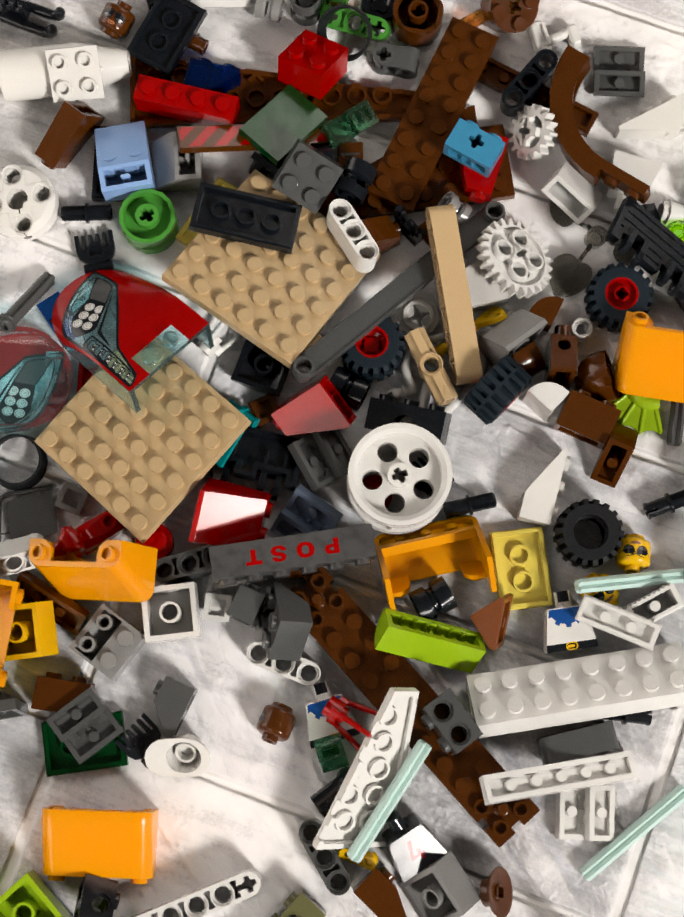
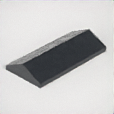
M246 339L231 380L254 391L280 397L290 369Z

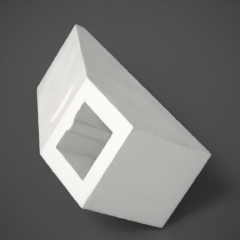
M684 93L677 97L675 95L667 97L662 101L661 105L655 108L653 106L645 108L639 116L633 119L631 117L625 118L618 124L614 134L615 139H673L683 134Z
M565 447L522 494L516 520L545 528L551 522L555 523L559 507L555 506L557 496H562L565 482L561 481L563 471H568L571 457L567 456L569 448Z

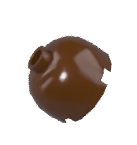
M606 350L586 356L578 366V376L574 378L576 390L587 391L592 395L591 398L600 402L602 400L612 402L619 398V393L613 384V373L610 367L612 363Z

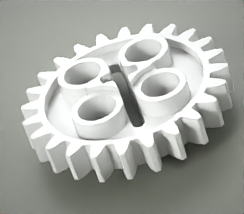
M501 218L497 222L493 221L481 232L482 235L477 239L480 244L476 246V249L481 253L476 257L484 262L479 267L488 271L485 274V278H493L492 286L498 283L501 293L507 289L509 297L516 294L518 299H521L523 296L528 299L532 295L538 294L548 285L547 281L551 279L548 273L553 268L547 264L552 261V258L545 256L549 249L542 248L541 245L544 241H537L536 231L531 234L529 226L527 225L522 228L519 220L514 224L511 218L506 222Z

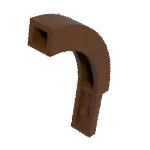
M568 45L555 68L550 88V113L555 114L552 122L558 123V126L554 128V132L558 134L556 140L560 150L568 163L593 186L596 187L602 179V182L609 188H618L624 192L626 197L630 196L636 202L638 200L645 204L650 197V186L600 157L588 146L579 133L574 119L575 101L580 85L591 69L589 56Z

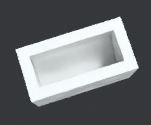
M567 161L559 167L541 190L578 225L596 209L603 197Z
M542 382L531 387L522 402L546 422L560 407L570 392L557 383Z

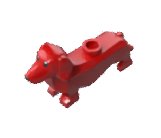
M107 510L76 529L72 526H64L61 528L62 534L53 544L54 557L73 553L77 558H80L84 553L88 556L98 550V546L103 542L112 540L126 530V528Z

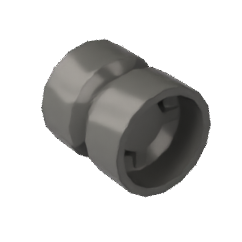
M290 0L291 17L297 24L312 26L320 20L322 0Z

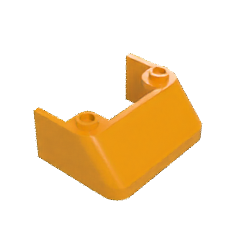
M464 515L432 522L420 530L408 534L392 535L383 533L374 539L378 565L389 609L396 610L394 598H401L410 591V581L460 570L465 578L472 581L487 578L491 591L497 592L492 554L479 522L473 516Z

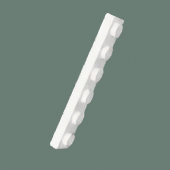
M630 750L482 775L479 777V782L486 806L633 780L638 778Z

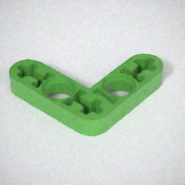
M323 0L320 18L329 8L333 7L329 5L330 0ZM331 0L336 4L348 5L349 0ZM347 8L338 10L334 13L338 16L337 20H332L331 24H329L330 20L328 21L327 27L330 29L368 39V29L367 34H364L367 28L366 22L355 10ZM366 14L371 19L372 26H379V23H382L381 26L385 28L384 33H379L378 36L372 30L371 40L385 41L391 33L390 24L381 17ZM354 16H359L362 20V25L358 30H351L349 27V21Z

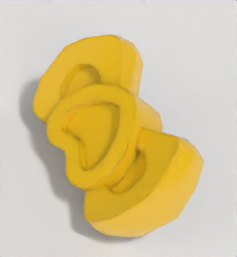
M349 848L338 849L340 858L346 859L349 863L365 867L367 870H373L378 865L379 859L375 852H366L361 862L356 863L347 856Z

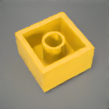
M53 600L16 605L5 661L59 654Z

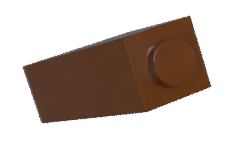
M64 101L35 154L42 159L41 163L50 169L66 168L94 134L96 126H100L103 123L105 117L87 104Z

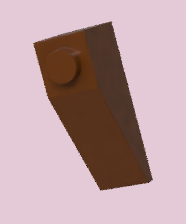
M376 866L373 870H370L353 889V893L377 917H407L396 884L393 882L396 877L385 866L382 869Z

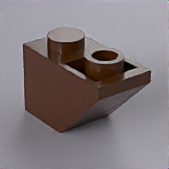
M46 671L45 676H37L31 708L57 712L89 687H92L94 690L95 685L88 684L89 678L73 676L72 681L62 679V674Z

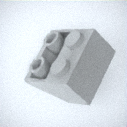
M175 131L151 142V159L156 190L160 192L198 190L200 183L204 182L202 153H179Z
M102 604L69 647L109 679L116 681L146 642L143 632L105 604Z

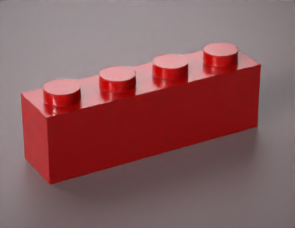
M139 74L133 94L135 106L139 111L200 125H235L238 122L241 111L238 96Z

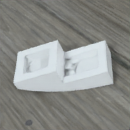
M211 574L209 575L202 619L229 622L230 616L227 615V612L234 599L235 586L214 590L213 586L219 584V582L214 583Z

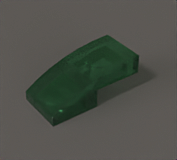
M366 99L346 110L340 116L325 123L320 129L334 150L377 124L379 119Z
M340 733L313 741L323 773L350 766Z

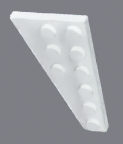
M389 688L368 730L371 732V737L365 736L312 843L316 850L350 848L406 760L419 697V691L416 688ZM385 822L370 847H386L382 833L390 828L387 822Z

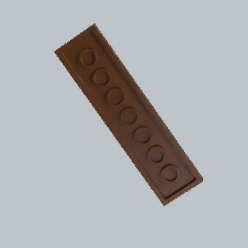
M455 17L452 18L377 168L378 174L372 186L367 188L368 195L395 207L400 204L402 210L413 214L443 154L444 143L461 117L498 42V36Z

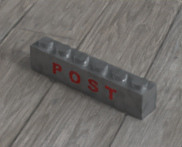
M371 523L209 547L213 582H219L220 586L234 585L236 580L245 578L247 582H257L263 580V576L274 574V578H284L290 576V572L301 570V574H311L317 572V568L328 566V570H338L344 568V564L353 562L355 566H364L371 564V560L377 556Z

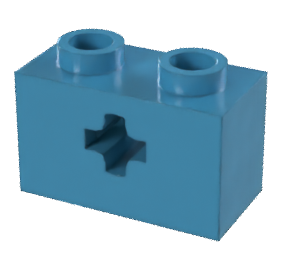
M459 118L444 143L443 154L488 178L500 159L506 143L497 134L481 130L475 122Z

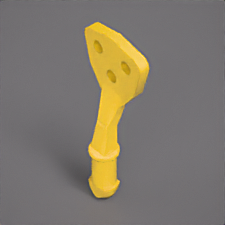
M493 306L480 314L474 320L476 332L482 327L505 320L507 315L504 309ZM446 342L435 347L438 355L443 356L448 352Z

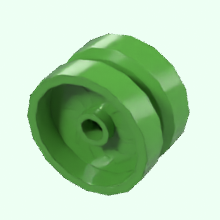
M141 189L131 193L123 201L119 210V223L128 243L137 251L145 254H158L167 250L176 241L175 237L179 232V220L171 200L164 193L154 189Z

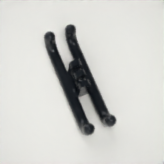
M0 0L3 11H0V22L41 37L54 38L58 33L57 27L54 24L43 27L28 21L31 13L53 21H61L65 18V10L62 7L52 10L27 0Z

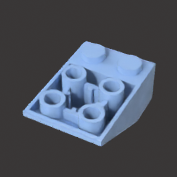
M144 121L94 129L97 168L101 192L106 202L124 200L131 193L141 189L156 190Z

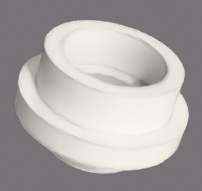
M577 317L569 324L570 335L577 336L579 343L587 342L594 334V325L586 317ZM583 327L585 329V333L579 334L576 331V328Z

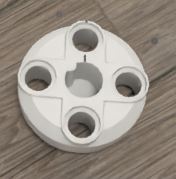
M15 164L5 166L0 171V234L16 241H29L45 234L56 221L59 212V199L54 185L45 174L36 168ZM20 175L17 182L11 183L14 176ZM46 192H50L49 197L41 201V196ZM30 222L29 229L22 231V226Z

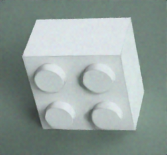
M195 582L154 586L151 598L146 602H141L146 643L202 638L198 587Z

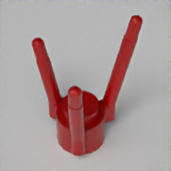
M333 695L326 703L321 714L326 716V722L334 726L358 751L361 745L339 723L345 721L367 737H371V732L347 716L350 709L346 706L375 716L378 711L353 702L343 695L339 699Z

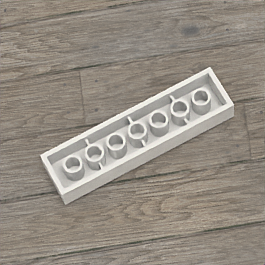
M681 642L654 645L653 650L641 647L466 676V691L472 719L483 733L479 738L682 706L684 705V652Z

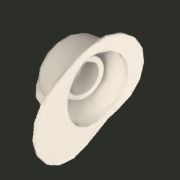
M189 733L153 742L147 748L144 757L146 766L151 772L165 777L199 776L206 772L211 761L210 753L205 744L198 737Z

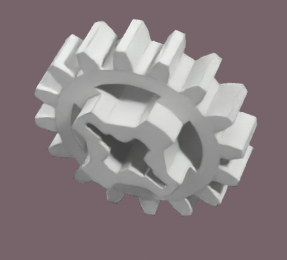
M532 104V106L525 105L524 112L518 110L517 115L519 118L517 120L512 119L514 128L509 129V132L513 134V137L509 139V143L514 144L511 150L512 152H517L516 157L533 162L534 159L542 160V154H549L548 147H554L555 144L552 138L558 136L554 132V128L558 126V123L552 122L555 114L549 113V108Z

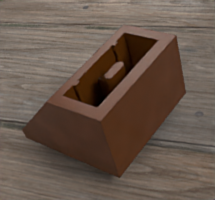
M572 389L564 400L553 429L601 449L606 444L622 411L617 409V406L610 401L602 400L600 402L591 398L592 395L587 391L581 389L575 391Z

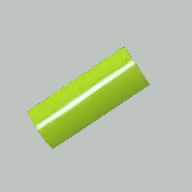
M384 608L375 631V650L472 674L486 652L483 638L479 632L389 608Z

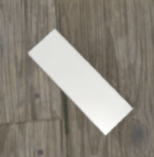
M584 594L575 620L650 650H653L662 627L660 623L587 594Z

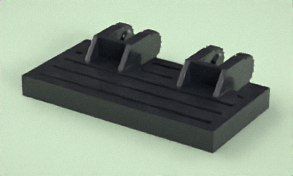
M628 196L622 201L605 238L613 244L622 239L617 249L618 253L623 255L632 247L634 250L629 262L633 265L638 264L651 276L660 271L656 284L659 287H663L670 279L671 283L667 291L671 297L676 296L680 300L684 299V242L633 198Z
M248 426L226 461L220 480L229 481L233 465H235L233 476L255 481L257 472L260 471L261 474L256 490L264 492L267 478L276 480L271 491V500L277 501L284 478H286L284 489L291 491L296 489L300 469L287 446L299 439ZM214 464L206 473L204 483L210 478H214L217 464Z

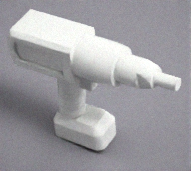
M535 21L527 29L535 53L543 49L557 48L556 43L567 39L569 46L573 48L581 44L576 24L568 25L565 29L550 35L544 21ZM547 61L540 62L541 65H544V68L551 67V64Z

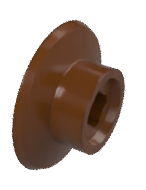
M500 866L495 868L489 878H484L480 884L482 904L485 907H490L493 914L497 917H506L508 915L513 899L510 876L506 869Z

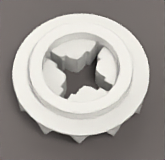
M421 296L412 297L398 310V324L405 333L424 327L426 333L429 334L434 331L439 320L436 305L428 298ZM414 308H416L420 315H426L422 318L421 326L416 320H410V318L414 317Z

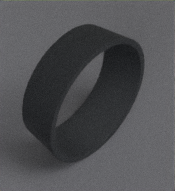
M336 5L329 8L321 16L317 26V34L327 38L328 21L338 10L351 8L357 11L366 22L368 39L365 47L360 52L348 55V62L359 58L368 48L372 39V25L368 16L359 8L350 5Z
M9 434L0 439L1 446L11 438L24 437L34 444L39 455L37 469L27 480L10 483L0 478V485L9 490L16 491L32 488L41 481L46 473L48 465L47 453L34 442L35 438L28 435Z

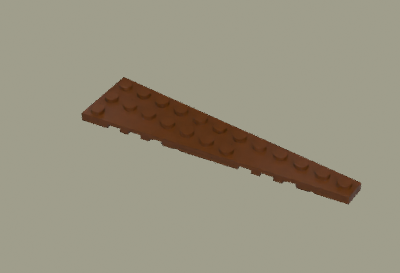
M130 57L132 76L130 77V123L144 121L146 128L203 126L137 110L133 94L139 74L238 96L241 111L237 124H245L288 85L278 81V73L239 69L230 66L221 68L207 63H200V65L186 63L185 60H180L169 78ZM336 83L319 100L298 90L328 116L326 124L401 122L416 92L381 86L375 88L365 87L359 83H352L351 85Z

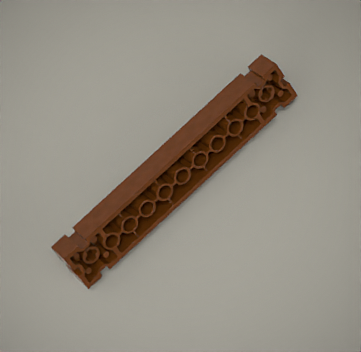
M324 567L317 568L315 573L306 574L304 580L307 583L301 589L295 584L289 590L309 603L313 621L309 634L377 711L390 687H414L419 691L409 747L413 749L419 739L431 745L432 750L423 763L476 822L481 818L485 821L486 825L482 829L499 848L503 846L516 833L511 827L518 821L525 825L540 809L530 798L485 806L479 777L506 771L477 739L456 755L452 756L450 752L446 754L437 742L439 737L433 729L428 730L420 719L422 716L420 709L438 697L436 692L403 656L375 650L374 638L377 626L342 587L336 591L331 586L334 578ZM436 705L434 714L438 719L444 720L447 716V710L442 705ZM454 727L451 731V738L457 743L462 742L464 735L461 729Z

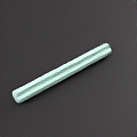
M684 568L576 579L574 581L575 592L581 594L666 585L668 583H684Z
M419 739L347 851V856L356 863L361 862L432 750L431 745L426 741Z
M676 786L619 834L614 841H611L581 866L579 872L587 881L592 880L684 802V786Z

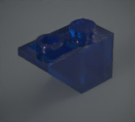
M190 58L183 84L226 93L241 85L242 78L240 69L232 64L224 63L220 65L206 58Z

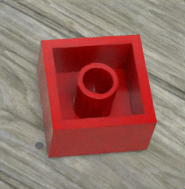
M305 29L278 56V81L287 85L291 84L295 89L321 100L347 73L349 48Z

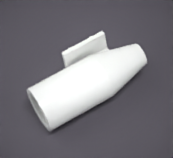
M76 42L0 50V86L7 102L53 98V102L56 103L105 98L104 86L132 76L131 59L128 50Z

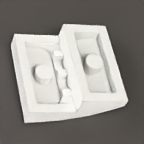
M599 785L556 793V839L614 841L615 785Z

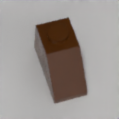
M388 215L367 218L362 221L378 245L380 255L400 245L401 228L396 221L392 222Z
M616 423L606 444L600 451L590 478L615 488L635 449L639 432Z

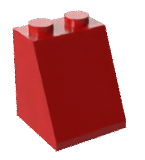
M210 478L200 489L188 541L219 546L266 539L268 528L264 527L266 518L270 519L274 503L270 502L271 494Z

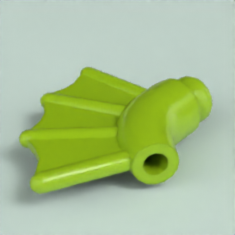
M623 394L617 398L618 400L612 402L617 406V409L622 411L617 420L618 424L630 426L638 431V434H642L645 431L663 433L659 413L660 399Z

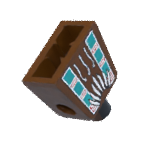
M556 325L554 334L550 336L546 347L544 382L557 383L569 391L577 373L578 337L570 335V327L568 325Z

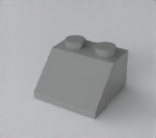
M522 308L514 314L512 311L506 313L507 318L500 321V324L496 327L490 325L479 334L481 336L478 342L479 350L494 366L501 358L508 355L512 356L535 341L548 322L544 318Z
M451 850L406 882L401 881L399 883V886L419 917H460L480 900V894Z

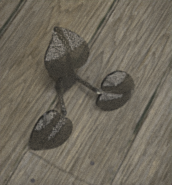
M550 199L549 209L553 220L561 227H568L573 224L574 220ZM581 222L578 226L587 230L584 235V243L587 247L578 259L572 254L565 253L557 256L551 262L550 266L553 270L548 274L551 276L549 281L553 295L560 298L570 297L578 294L588 286L592 278V269L588 264L582 263V261L591 249H598L605 242L615 246L613 256L618 263L625 262V267L632 264L629 260L634 249L631 247L627 253L621 255L617 252V249L622 239L613 244L605 238L607 231L604 227L599 225L592 227L590 224L587 225Z

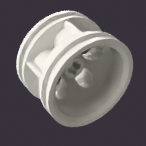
M390 423L377 427L359 441L350 457L347 476V494L350 504L357 516L365 524L371 523L372 528L379 532L401 535L420 530L437 516L450 492L452 485L450 457L440 440L420 426L410 423ZM384 446H390L396 450L397 457L391 462H384L378 457V450ZM413 452H421L427 457L428 463L422 468L414 467L409 461V455ZM395 472H398L399 475H405L403 483L392 479L395 476ZM368 473H378L382 477V484L379 488L370 490L363 485L362 479ZM419 481L428 483L432 489V496L427 499L418 498L414 494V485ZM392 494L401 496L404 501V508L398 513L388 511L384 504L386 498Z

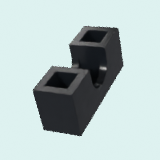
M380 394L379 398L370 397L364 428L374 430L382 425L399 423L403 418L411 417L417 426L428 430L443 445H446L452 414L446 413L445 407L430 404L429 409L419 407L420 402L405 399L404 404L394 402V396Z

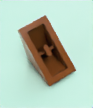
M511 593L505 594L470 615L488 648L494 651L504 644L513 594Z

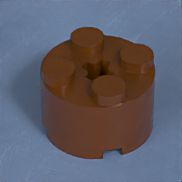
M395 0L392 27L396 39L414 47L431 45L441 31L444 11L442 1Z
M481 0V11L483 12L484 21L490 29L500 33H518L525 31L534 22L540 0Z

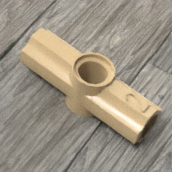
M424 327L410 331L403 339L418 367L419 376L425 381L436 405L444 406L458 398V394L443 366L441 356L437 354ZM428 362L434 363L437 366V370L429 372L424 368V364Z

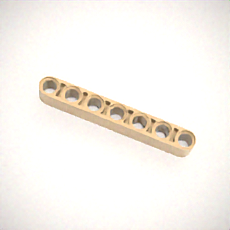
M453 204L426 207V225L452 379L456 386L477 383L483 377L456 210Z

